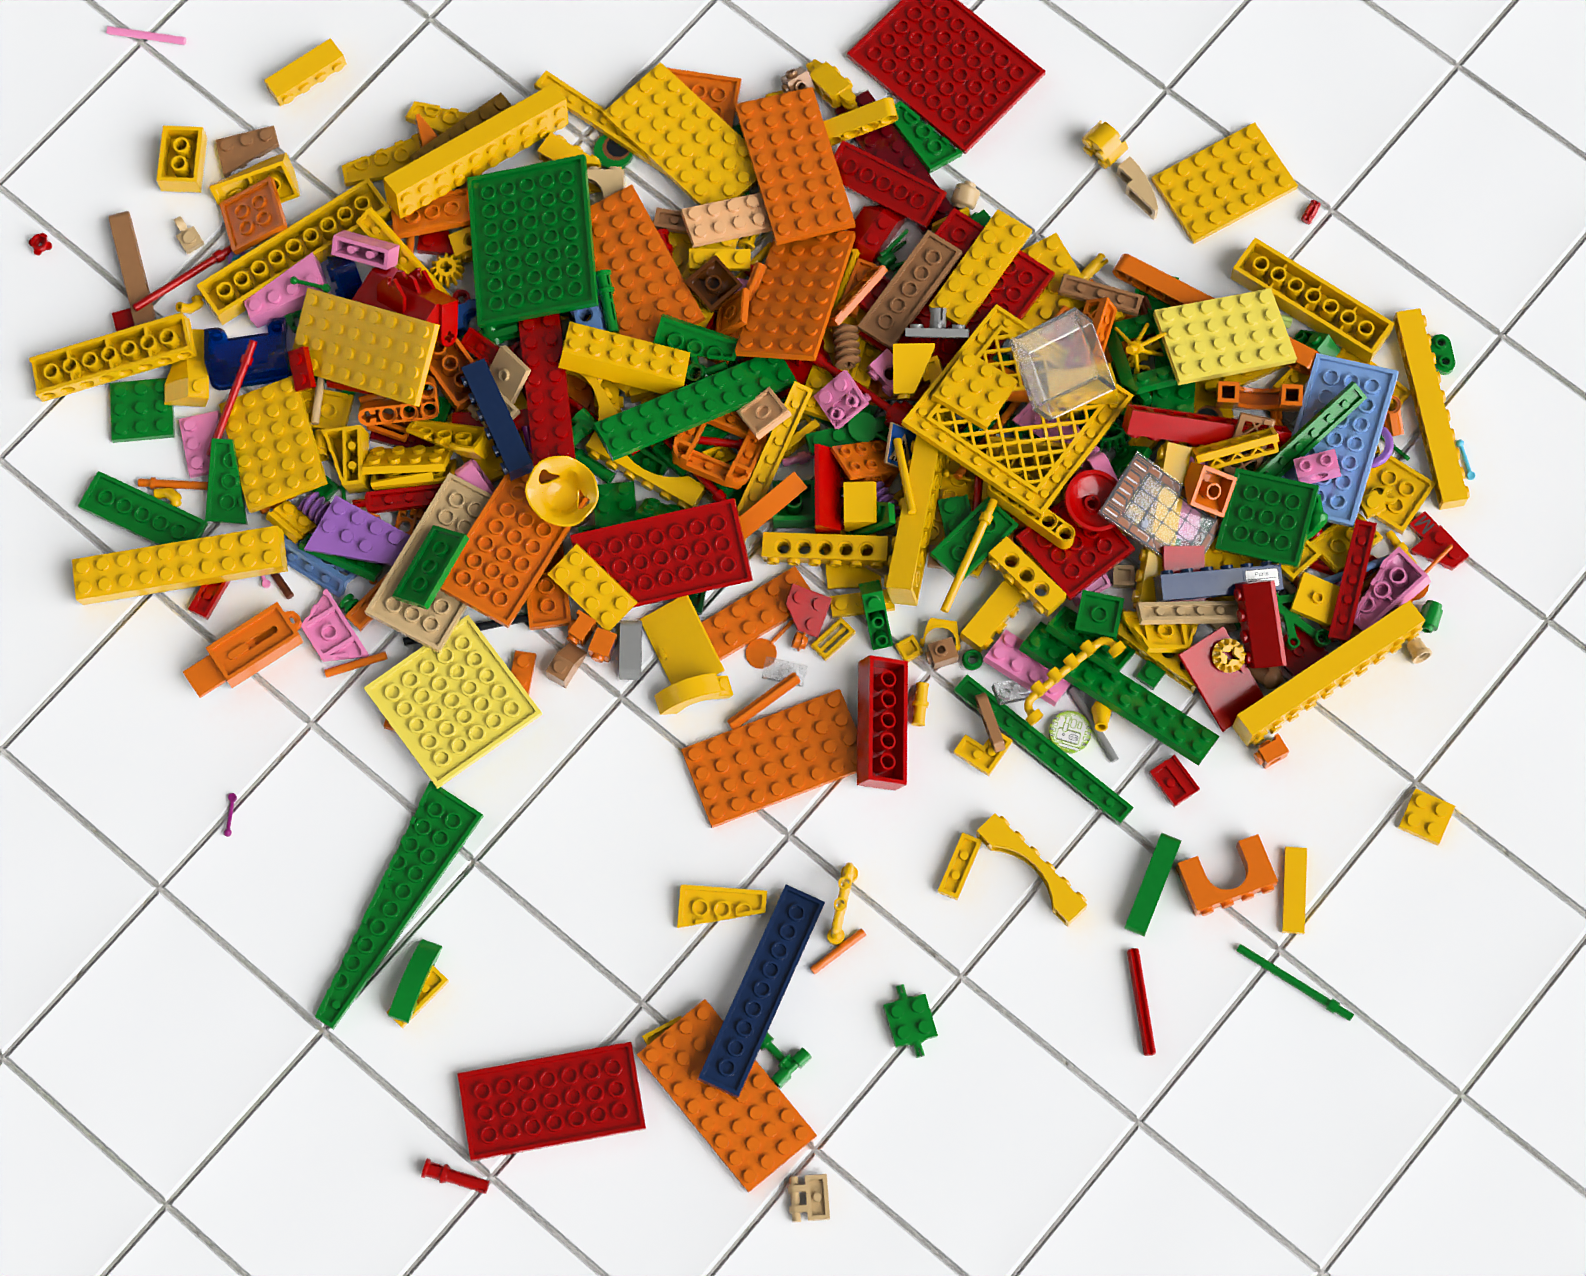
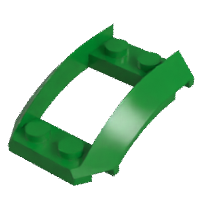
M1149 308L1148 314L1114 322L1106 345L1118 373L1121 387H1129L1130 392L1136 395L1177 384L1161 338L1158 340L1168 366L1132 375L1121 341L1125 340L1114 329L1118 327L1129 339L1137 338L1145 324L1149 323L1150 326L1144 336L1152 333L1160 334L1153 316L1154 312Z

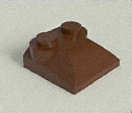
M716 255L684 281L695 298L711 313L720 309L722 304L743 286Z

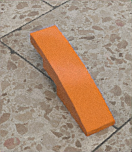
M795 472L791 473L739 517L744 540L808 488Z

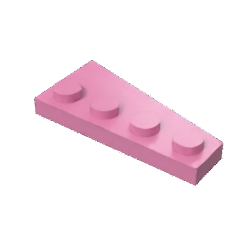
M1042 391L1039 393L1040 397H1046ZM1037 399L1032 400L1012 421L1020 426L1042 424ZM1049 401L1041 402L1043 411L1053 410ZM1055 414L1044 415L1046 424L1056 423ZM1072 425L1062 426L1063 435L1074 434ZM1076 425L1077 433H1079L1081 429ZM1057 427L1047 428L1049 437L1059 436ZM1043 429L1032 430L1033 434L1040 438L1045 437ZM1067 439L1064 441L1071 443L1073 439ZM1096 445L1089 456L1098 453L1101 449Z

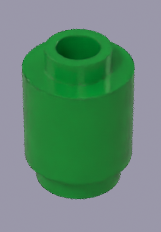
M1427 600L1422 605L1420 612L1425 619L1422 625V632L1432 633L1438 630L1443 610L1441 603Z

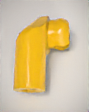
M195 295V297L192 296V302L189 304L177 302L175 309L177 312L192 314L203 307L204 301H202L201 295Z

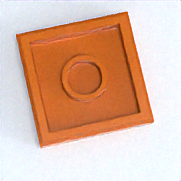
M742 288L726 300L721 308L717 310L716 332L729 336L747 324L749 289Z

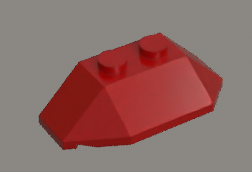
M883 206L863 207L855 218V228L847 229V231H855L856 238L852 248L859 250L860 259L875 264L877 262L876 258L887 248L907 219Z

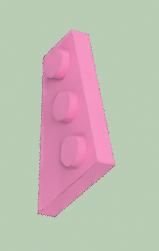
M219 410L178 419L190 478L209 475L210 456L206 455L220 419Z

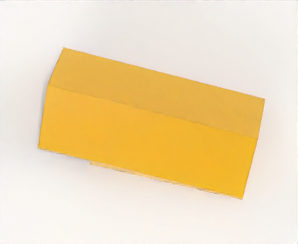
M451 459L444 472L372 474L370 484L374 491L441 484L449 472L456 476L455 470L458 469L457 460Z

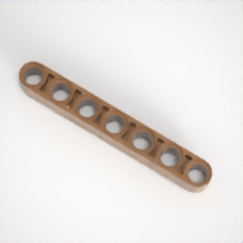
M129 211L109 215V222L134 324L137 326L157 320L153 303L137 312L132 307L134 303L149 295L150 290Z

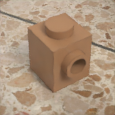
M952 637L928 644L927 652H925L927 663L932 664L934 670L958 662L959 655Z

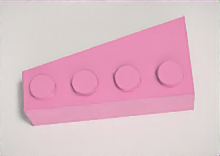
M313 252L244 301L249 318L257 328L283 318L284 315L301 310L307 288L324 292L319 288L290 283V278L295 276L299 280L315 284H328L321 264Z

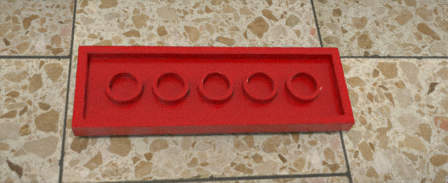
M842 140L834 154L845 188L926 229L947 194L944 190Z

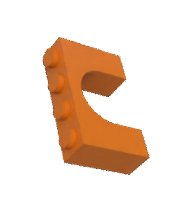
M1218 381L1216 386L1215 408L1299 412L1302 407L1303 385L1282 384L1279 388L1258 389L1239 386L1240 382Z
M1259 834L1242 839L1236 844L1237 851L1245 868V880L1234 889H1220L1214 886L1208 880L1198 856L1177 863L1176 871L1195 916L1198 914L1206 916L1213 913V909L1220 906L1222 909L1234 905V901L1242 899V902L1254 898L1256 893L1262 892V894H1267L1275 890L1274 887L1277 885L1278 879Z

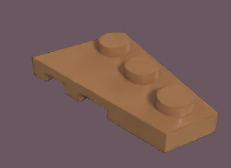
M274 125L215 140L225 178L229 177L238 168L246 167L247 163L255 158H261L279 147Z

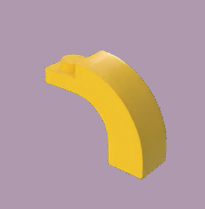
M710 673L674 683L655 694L654 697L660 715L677 714L684 708L697 702L730 698L733 696V691L728 676H717L716 673Z

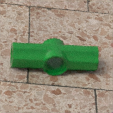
M518 321L478 330L479 333L496 345L502 344L506 340L520 337Z

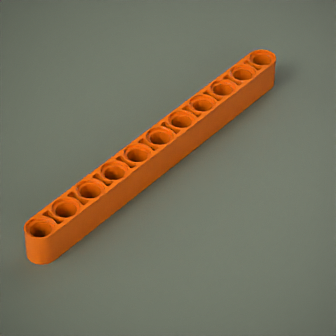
M1126 253L1122 254L1112 271L1118 279L1172 307L1215 299ZM1289 337L1297 360L1295 363L1287 364L1286 366L1304 375H1310L1318 352Z

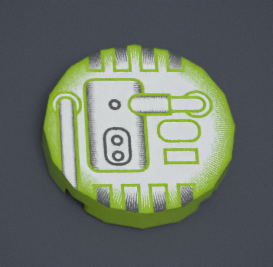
M1074 711L1059 713L1053 718L1049 726V738L1065 753L1073 754L1087 747L1091 739L1092 729L1084 715Z

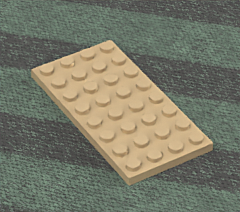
M449 472L365 610V614L440 654L468 606L440 590L428 610L398 601L392 595L432 526H439L467 535L492 495Z

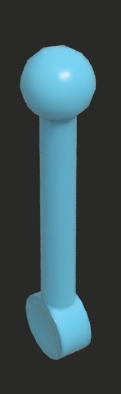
M1459 439L1456 441V445L1460 448L1468 472L1466 477L1468 480H1473L1475 473L1471 471L1463 447L1464 441Z

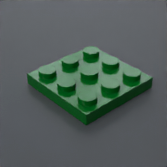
M167 378L110 383L111 440L113 443L175 438L174 405H164V385Z

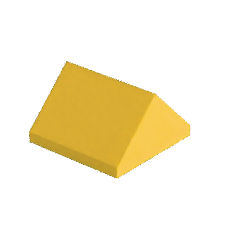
M843 482L845 531L850 532L877 523L876 482Z

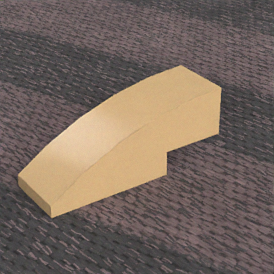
M1129 156L1118 166L1117 176L1127 184L1125 194L1154 220L1157 218L1158 205L1153 188L1140 166Z

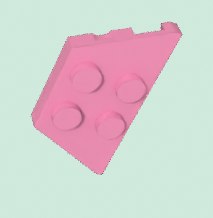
M325 589L318 603L314 604L310 610V615L303 621L301 625L302 630L323 662L368 657L367 650L328 589Z

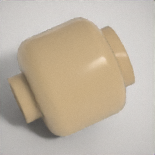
M965 181L955 186L951 197L954 208L961 210L968 207L969 210H973L976 207L980 191L975 188V183Z

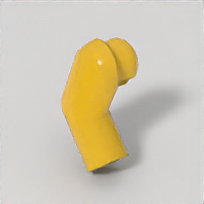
M173 488L154 489V497L158 499L167 498L170 500L171 505L175 507L181 506V494Z

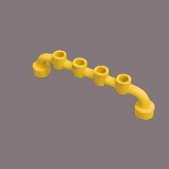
M1100 637L1093 642L1089 639L1079 647L1082 650L1076 656L1073 653L1069 654L1063 660L1065 665L1062 668H1052L1046 674L1048 679L1042 683L1038 680L1030 687L1032 692L1024 702V710L1028 716L1025 720L1030 726L1036 724L1044 714L1039 709H1033V702L1043 696L1053 685L1060 682L1065 675L1078 667L1087 657L1095 653L1102 645L1109 646L1108 652L1115 658L1126 649L1122 641L1116 642L1109 637Z

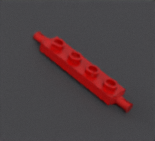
M442 483L366 492L365 499L352 500V503L359 508L366 507L367 511L373 514L428 508Z

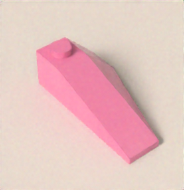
M1400 547L1396 548L1383 560L1378 573L1370 583L1369 589L1358 604L1354 623L1362 631L1414 598L1431 582L1429 576Z

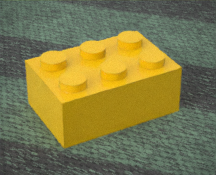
M163 126L156 179L161 191H202L207 147V135L203 127Z

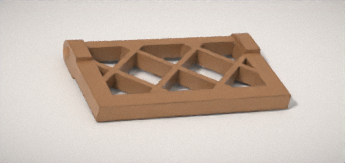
M1240 412L1232 438L1245 435L1254 429L1259 431L1257 427L1261 425H1268L1267 428L1274 427L1276 420ZM1245 421L1252 422L1253 426L1242 432ZM1268 445L1261 446V448L1267 449ZM1231 455L1226 456L1225 460H1228ZM1264 456L1245 461L1244 463L1240 462L1241 464L1237 467H1232L1231 465L1223 467L1222 471L1235 474L1236 468L1247 470L1245 466L1256 460L1253 469L1255 471L1261 466Z

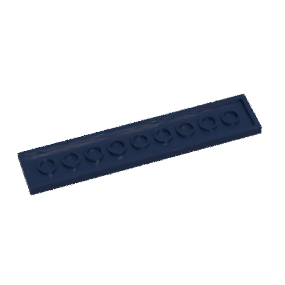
M787 884L785 885L697 1080L736 1098L739 1097L825 904L824 901Z

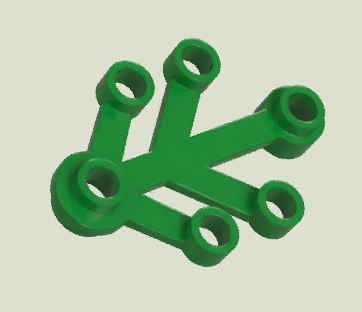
M1276 593L1279 614L1283 616L1288 637L1285 645L1289 650H1295L1300 645L1295 626L1312 637L1317 647H1326L1331 642L1328 639V630L1320 629L1317 631L1300 618L1303 616L1289 611L1290 609L1282 605L1292 603L1295 593L1280 596ZM1318 637L1323 639V643L1319 641ZM1290 640H1293L1296 645H1291Z

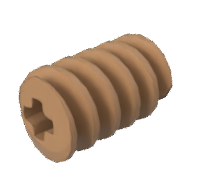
M844 323L832 327L833 345L835 346V367L840 370H850L855 367V364L861 362V357L858 356L860 354L858 349L860 343L856 341L859 339V335L856 334L858 327Z

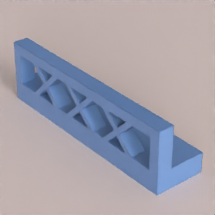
M284 535L287 565L323 588L328 589L329 592L340 598L344 595L347 584L355 579L357 575L332 563L326 564L322 561L323 559L298 549L302 540L300 539L295 544ZM339 571L345 572V573H347L348 575L345 576V575H343L342 573H340Z

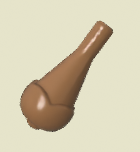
M1279 667L1248 668L1254 680L1264 685L1263 687L1266 689H1276L1284 681L1283 673Z

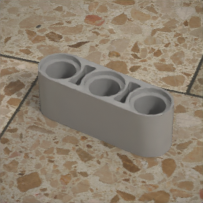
M620 621L619 680H641L642 621Z

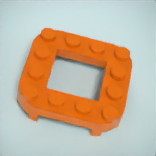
M733 411L677 434L671 450L672 462L686 471L722 486L738 490L749 481L765 447L769 433L758 440L737 412ZM707 424L745 439L732 465L694 450Z

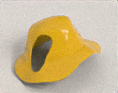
M552 456L541 460L533 468L525 488L527 501L534 512L546 522L563 527L575 526L582 522L593 511L599 498L598 485L592 471L578 460L568 456ZM543 469L547 470L550 474L559 475V477L542 484L539 482V475ZM579 490L590 500L588 505L582 509H578Z

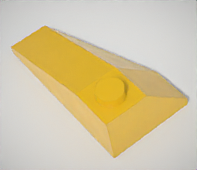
M286 152L268 158L209 186L218 205L269 176L275 181L281 203L300 197L295 170Z
M419 420L412 421L406 428L407 433L466 458L485 460L493 450L492 439L488 440L484 431L486 427Z

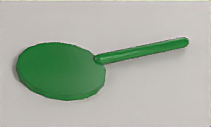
M859 412L848 423V432L855 441L869 442L875 436L885 442L888 440L887 437L878 433V422L869 413Z

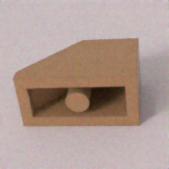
M569 642L555 655L546 669L547 678L567 688L588 653Z

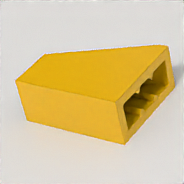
M935 343L893 344V396H898V400H909L910 396L915 395L933 355Z

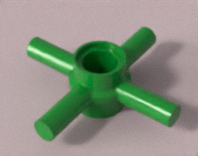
M698 356L697 358L690 357L691 364L687 368L685 384L689 382L694 383L712 374L728 369L727 363L724 361L706 368L704 365L699 364ZM701 371L700 376L695 379V375Z

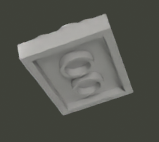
M930 308L929 328H924L923 324H910V328H905V336L907 338L969 339L970 330L965 329V325H952V329H946L947 308Z

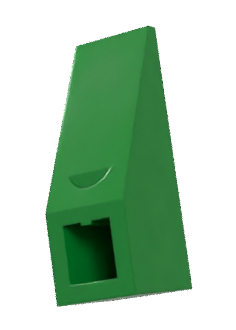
M874 580L858 584L872 650L893 646L880 581Z

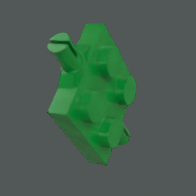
M898 985L895 988L899 999L883 1005L895 1048L913 1046L916 1058L924 1057L922 1043L938 1036L926 994L914 997L907 996L905 985Z

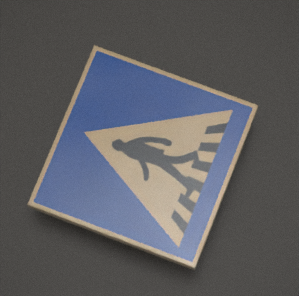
M890 422L884 463L899 469L893 440L901 438L907 464L908 460L912 459L911 443L913 440L915 441L916 434L903 426Z

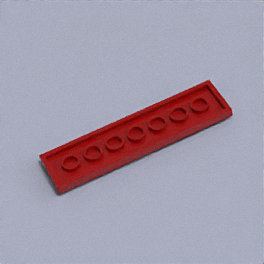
M560 314L518 321L522 361L531 369L525 382L533 465L535 467L541 460L552 456H568L576 459L567 374L565 369L558 368L563 350Z

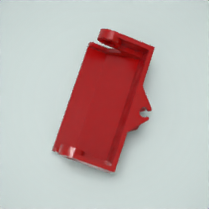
M378 267L371 268L366 279L352 298V300L440 325L436 340L446 347L453 345L457 339L458 300L436 289L427 271H421L420 267L413 270L410 274L395 267L387 270Z

